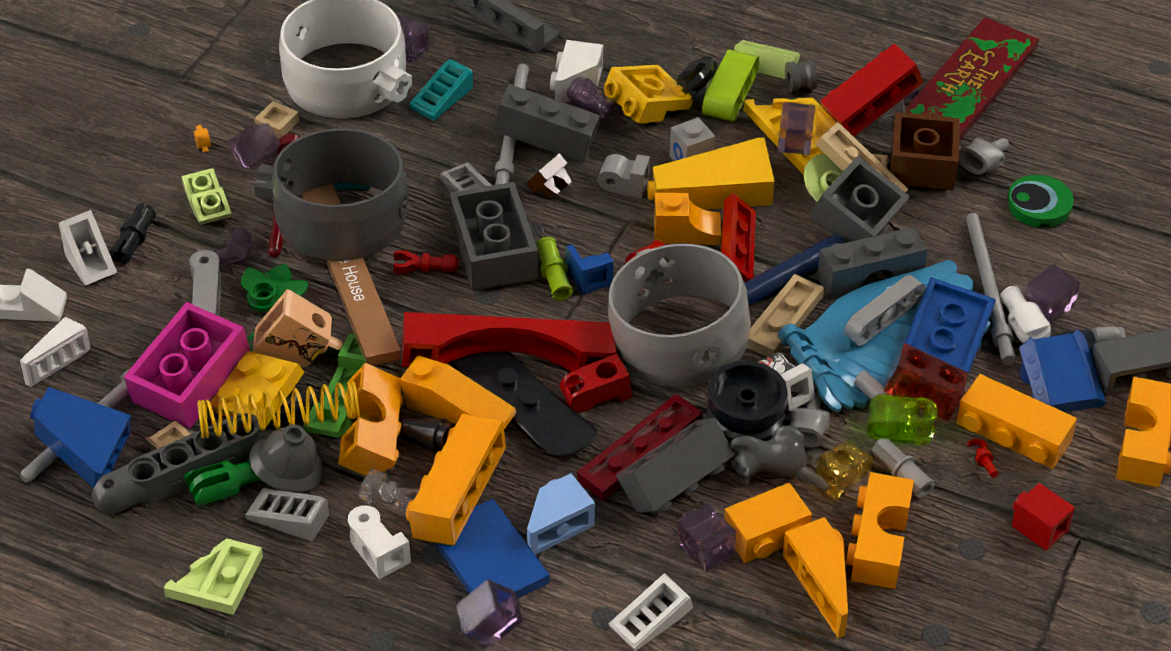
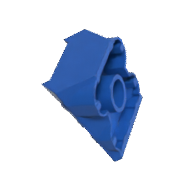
M1078 329L1072 334L1039 339L1030 337L1019 347L1023 359L1019 374L1023 382L1031 385L1032 398L1063 412L1102 407L1106 404L1086 338Z

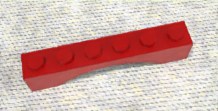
M404 312L401 334L402 367H409L417 356L446 364L466 355L508 351L544 358L573 372L583 366L616 354V345L611 332L610 322Z

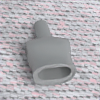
M975 138L970 145L960 149L959 163L973 174H989L1003 164L1005 160L1003 151L1009 148V142L1006 138H1000L992 143Z
M814 392L815 398L807 402L806 408L791 409L789 413L788 426L794 427L803 433V446L806 448L820 446L823 434L830 425V414L827 411L820 410L822 399L818 392Z

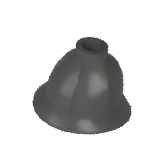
M289 425L273 431L269 436L258 440L249 453V463L256 476L264 483L281 491L301 493L312 490L321 483L324 476V466L322 459L317 453L315 441L299 425Z

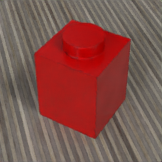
M1038 483L1029 492L1023 491L1014 501L1012 509L1015 511L1011 526L1047 551L1069 531L1075 507L1041 483Z

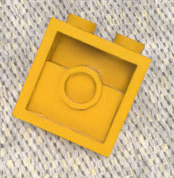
M659 65L611 67L603 87L606 97L613 99L616 104L622 106L623 113L626 116H631L635 122L640 124L662 122L666 111L674 112L676 110L690 109L694 101L691 100L692 96L689 93L685 95L681 91L683 88L677 85V82Z

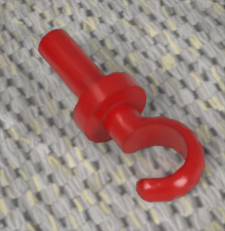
M979 438L970 439L967 442L968 447L972 445L981 446L976 450V463L980 467H985L991 478H996L999 473L992 463L994 456L988 450L987 442Z

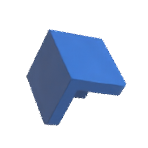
M573 244L565 247L567 272L582 295L611 285L613 280V260L608 252L598 256L591 255L581 258Z

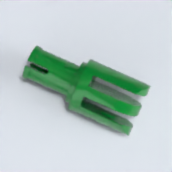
M226 460L186 472L183 476L192 497L195 498L197 507L238 495L241 486L261 481L251 469L249 461L234 465Z

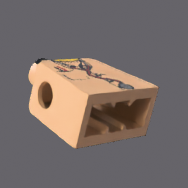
M287 289L255 327L253 352L298 363L301 368L308 367L318 354L336 359L343 343L342 340L331 336L332 317L328 312Z

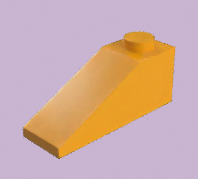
M417 356L400 378L407 409L435 418H445L448 422L457 424L462 414L502 420L505 429L516 414L515 407L448 364Z
M823 517L786 531L782 555L837 638L845 636L848 618L844 560L845 545L840 532L837 529H833L826 518Z

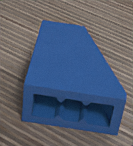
M51 387L47 388L42 399L37 398L31 409L30 418L34 419V434L92 488L95 487L103 475L112 472L130 436L131 415Z

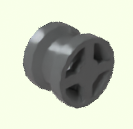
M812 59L804 60L802 64H796L794 61L786 63L785 80L790 93L798 92L801 88H805L808 91L816 90L817 73Z

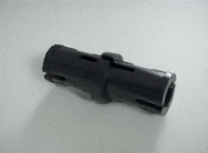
M144 203L138 204L130 220L125 222L120 228V237L110 250V255L116 262L119 263L125 254L122 264L129 263L137 246L145 241L147 237L146 231L152 220L156 217V211L152 206L147 204L142 213Z

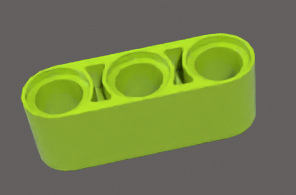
M731 49L727 50L706 91L702 105L703 115L730 122L735 121L755 80L759 66V56Z

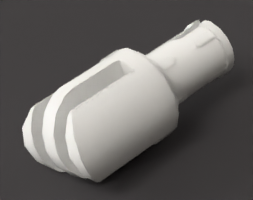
M1017 286L1005 288L1000 294V300L1010 313L1008 315V323L1022 344L1030 337L1033 339L1050 337L1051 326L1039 306L1033 302H1027Z

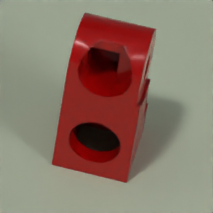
M617 354L567 374L559 385L568 405L577 413L586 412L596 404L617 397L619 402L632 398L629 374Z

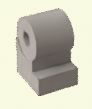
M619 154L607 156L597 178L598 184L605 191L642 199L647 187V181H649L650 156L637 154L635 161L628 160Z

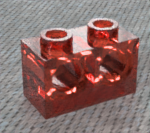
M904 343L889 369L883 391L943 420L949 421L964 396L969 373Z

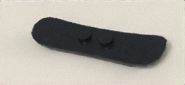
M482 352L450 361L457 371L515 407L516 414L511 419V422L537 448L548 455L555 457L573 455L589 446L597 438V429L594 425L560 400L523 366L511 352Z

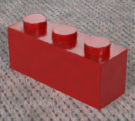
M894 43L888 49L879 53L875 59L862 69L856 71L844 83L830 91L820 100L823 109L836 122L840 123L855 137L922 85L924 81L917 64Z

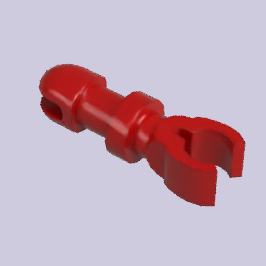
M405 250L393 252V260L395 261L393 272L396 274H408L417 269H422V273H429V270H442V273H453L459 268V259L453 254H443V257L429 256V253H422V256H417ZM402 260V261H405L406 263H404V264H397L396 261Z

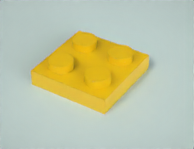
M247 351L211 400L212 410L215 414H218L219 399L223 397L229 416L232 417L233 400L235 395H237L241 400L244 413H248V397L252 393L256 399L262 421L264 392L269 393L276 414L278 391L282 390L287 398L305 372L298 363ZM281 397L280 407H281V405L283 404L282 397ZM266 398V427H267V425L269 424V422H270L271 419H272V416H271L269 404H268V401H267V398ZM251 402V414L256 416L253 402ZM237 403V414H240L239 406ZM222 404V416H226Z

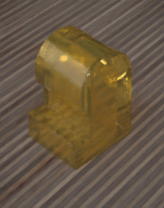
M847 440L820 455L815 473L821 475L828 482L830 488L825 492L838 500L846 494L848 486L861 481L872 467L873 457Z

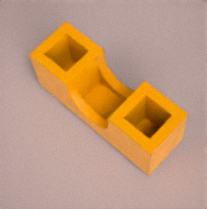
M364 363L349 380L350 382L353 380L356 384L359 418L341 436L338 464L377 480L387 469H392L398 459L399 451L396 449V442L401 429V423L398 420L399 410L403 403V395H401L399 377ZM346 389V397L349 405L348 389Z
M1133 376L1127 398L1123 426L1137 428L1141 431L1125 430L1119 452L1116 479L1160 488L1163 474H1171V453L1168 452V448L1171 447V384Z
M870 472L867 487L860 485L856 507L863 508L862 515H854L851 536L858 537L857 544L849 542L846 565L853 566L851 581L896 589L904 537L892 535L883 530H906L914 483L913 479Z

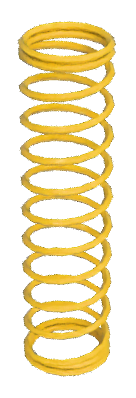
M353 380L347 383L349 405L342 384L340 382L336 384L335 410L327 385L323 384L321 387L320 410L315 392L311 386H308L306 391V415L297 388H294L292 391L291 415L285 394L282 390H279L277 394V420L269 393L265 391L263 394L262 421L256 399L250 393L248 397V424L239 396L235 395L233 400V427L223 397L219 399L218 428L210 401L208 399L205 401L203 399L202 401L198 400L201 436L203 439L205 437L209 438L207 408L209 409L215 434L217 437L221 436L222 404L232 435L236 433L237 403L245 431L247 433L251 431V402L254 405L260 430L264 431L266 427V398L274 426L277 430L280 428L281 397L289 425H295V393L304 424L306 426L309 424L310 392L318 421L322 424L324 422V390L328 397L333 420L337 422L339 387L348 419H358L359 404L356 384Z

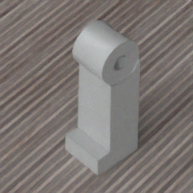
M201 250L194 253L189 260L193 281L192 304L220 316L222 277L219 257L211 250Z

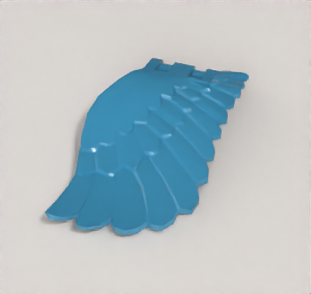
M946 260L920 270L867 284L837 299L805 330L794 324H787L780 329L777 337L784 346L791 348L790 354L799 365L803 363L811 368L813 384L821 399L831 410L839 412L841 406L852 410L854 405L858 408H866L867 400H873L854 385L855 378L862 371H867L888 391L896 386L895 383L903 385L911 383V375H928L932 373L929 370L899 360L921 300L911 310L862 346H858L844 335L847 322L856 312L906 275H912L923 283L925 287H927L930 277L973 291V280L968 275L958 274L955 262ZM988 321V324H987V326H986V329H985L984 334H985V333L989 330V328H990V322H989V321Z

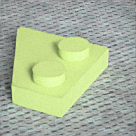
M226 538L214 547L209 555L201 557L191 564V572L176 583L172 579L168 581L164 586L165 597L234 615L263 558L262 547Z

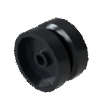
M735 361L722 366L712 375L708 386L706 419L715 417L730 446L731 440L741 436H752L768 441L777 428L785 425V409L788 397L786 381L775 369L755 361Z

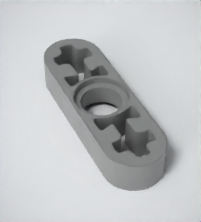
M906 275L856 312L847 322L844 335L858 346L864 345L916 306L924 295L925 285L912 275Z

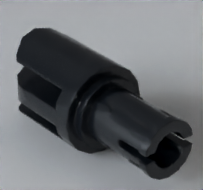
M703 56L699 60L692 61L677 78V85L683 80L686 83L681 90L685 95L691 90L696 91L691 100H698L703 97L715 75L717 63L714 61L711 64L710 61L713 58L710 56Z

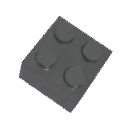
M857 156L822 194L809 216L830 233L840 235L845 243L880 235L898 215L910 196L861 157Z

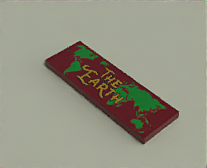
M984 17L902 113L960 118V142L1037 49L1039 39Z

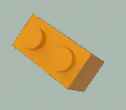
M787 483L725 508L723 533L743 562L747 563L757 558H765L772 552L783 548L785 532L810 523L812 513L792 485Z

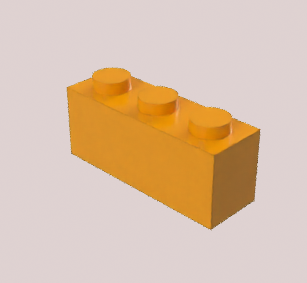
M979 374L960 401L956 424L1022 454L1037 463L1054 469L1072 442L1077 418Z

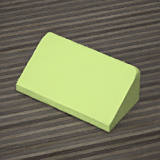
M745 40L737 43L734 48L735 51L759 56L757 73L785 79L786 63L794 61L797 64L800 58L799 52Z

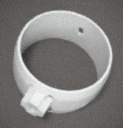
M309 0L295 8L282 25L279 40L282 78L292 100L304 110L322 117L348 119L374 113L392 101L399 103L406 98L407 92L412 86V75L406 72L405 38L398 17L384 3L378 0ZM302 26L304 28L300 31V36L298 37L296 35L299 32V27ZM342 43L367 45L385 53L372 62L351 68H324L301 60L314 50ZM379 72L378 77L373 81L374 76ZM379 94L380 97L378 98V100L374 101L376 95Z

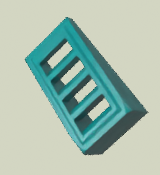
M449 59L409 103V108L434 121L473 89L472 70ZM429 100V101L435 103L436 105L433 106V105L429 104L427 101Z

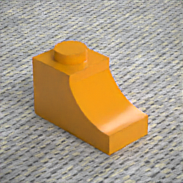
M655 193L654 241L659 240L664 244L721 245L720 212L707 211L697 207L689 200L688 193Z

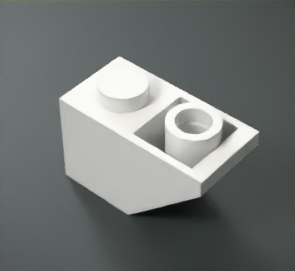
M566 41L564 51L557 54L556 70L558 71L551 74L550 90L555 91V100L565 103L597 89L603 69V44Z

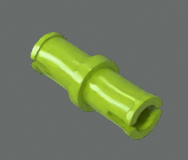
M543 237L536 242L542 264L540 267L541 274L548 281L553 299L556 301L566 300L573 294L572 286L566 274L568 266L566 261L560 257L555 239Z

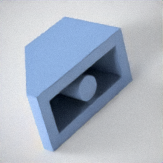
M572 473L560 479L551 480L545 486L539 488L527 527V545L535 555L593 527L595 524V502Z

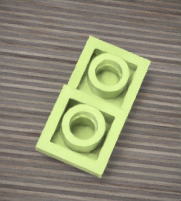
M213 168L182 176L184 190L200 225L232 217L223 188L219 186Z

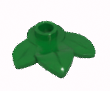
M283 263L264 274L254 268H247L241 277V287L247 292V303L251 309L267 312L287 289L302 297L308 289V281H292L290 269L287 264Z

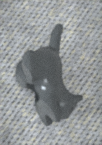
M782 426L777 428L768 441L752 436H741L730 441L731 448L736 450L734 451L735 456L731 458V465L735 468L738 475L742 477L745 486L750 484L754 475L760 472H768L783 477H798L824 491H828L830 488L828 482L821 475L807 469V455L803 446L804 435L794 427Z

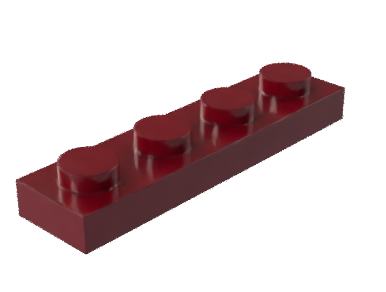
M675 394L578 470L577 481L604 501L621 487L616 474L694 421L701 420L703 412L678 394Z

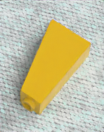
M765 138L748 140L653 167L652 180L647 181L648 200H654L655 205V193H688L689 200L701 209H724V199L734 193L750 207L772 205L774 177Z

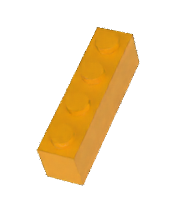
M462 414L456 426L450 428L447 442L442 451L436 453L434 464L429 474L424 475L418 494L414 500H410L408 503L406 520L410 522L412 538L455 545L506 449L502 420Z

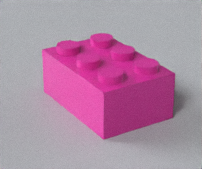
M186 302L125 374L124 380L132 402L173 422L176 420L182 426L190 429L199 418L197 401L208 399L211 402L244 354L250 351L244 327Z

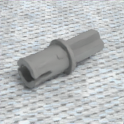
M879 439L872 448L873 455L891 471V476L913 479L912 492L916 494L917 498H924L933 490L935 481L915 464L914 457L906 456L889 439Z

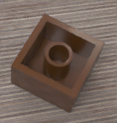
M895 112L889 171L905 186L954 190L959 162L960 118Z

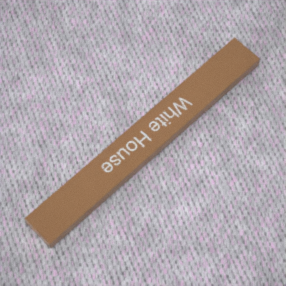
M333 184L316 187L301 194L302 199L310 202L341 205ZM363 257L349 260L325 259L365 362L373 366L402 359L400 346Z

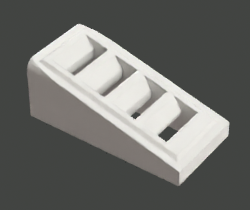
M67 317L63 318L20 360L25 384L30 387L34 386L88 352L91 347L86 327Z
M664 573L608 624L634 651H637L693 609L691 598ZM666 597L672 604L667 607L661 601L662 598ZM652 605L662 612L658 617L649 609ZM642 613L651 623L646 626L637 616ZM628 622H631L641 631L636 637L624 626Z

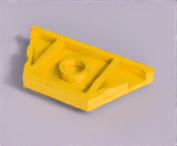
M786 98L773 99V105H755L754 99L744 101L743 111L804 176L807 163L814 156L824 154L815 143L837 122L814 98H797L794 100Z

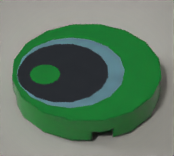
M1035 174L1024 176L1014 181L1009 188L1007 202L1009 203L1011 214L1020 222L1033 227H1040L1041 224H1049V227H1053L1065 222L1071 215L1074 196L1069 187L1060 180L1050 176Z

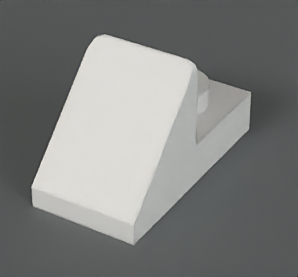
M27 268L21 286L0 285V319L60 322L67 294L44 277Z

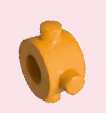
M197 125L196 130L193 131L196 146L198 149H202L203 153L208 152V147H211L207 128H202V125Z

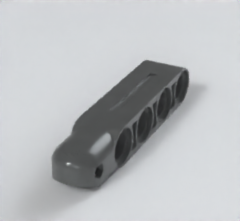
M244 413L248 424V413ZM237 414L235 435L231 434L227 419L222 421L220 437L216 436L213 425L208 427V439L206 437L203 439L201 430L135 458L128 465L103 475L93 489L92 501L98 511L103 514L112 515L137 504H154L188 489L189 487L186 485L183 477L186 472L226 460L234 465L248 462L249 453L253 445L262 439L257 417L251 414V431L249 433L245 431L241 414ZM232 416V417H230V420H231L232 427H233V416ZM107 482L114 484L111 488H104V485Z

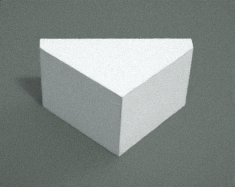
M91 210L58 223L65 256L84 285L117 273Z

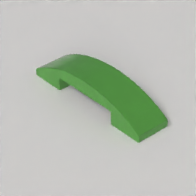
M352 333L348 334L338 354L339 366L328 386L334 410L336 384L340 382L346 394L347 382L366 363L356 336ZM340 387L338 393V421L335 422L333 420L328 397L325 392L324 422L322 424L319 423L315 405H313L309 413V424L307 426L303 425V429L306 432L339 438L348 430L354 420L348 419Z

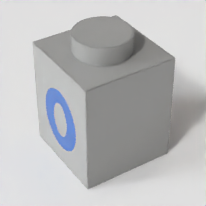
M699 117L671 127L669 156L673 161L714 150L715 135Z

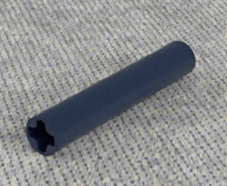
M833 234L745 282L749 307L783 289L794 274L803 278L818 270L820 249L845 243L843 238L838 234Z

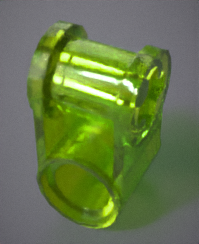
M889 394L876 395L869 403L867 434L876 441L886 438L892 442L912 443L915 445L928 444L935 437L936 430L933 422L938 414L937 406L926 398L898 397ZM920 408H923L922 417H919ZM918 426H922L921 435L917 434Z

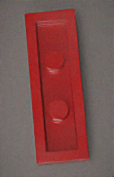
M733 193L724 199L721 253L733 261L745 283L752 279L754 275L756 211Z

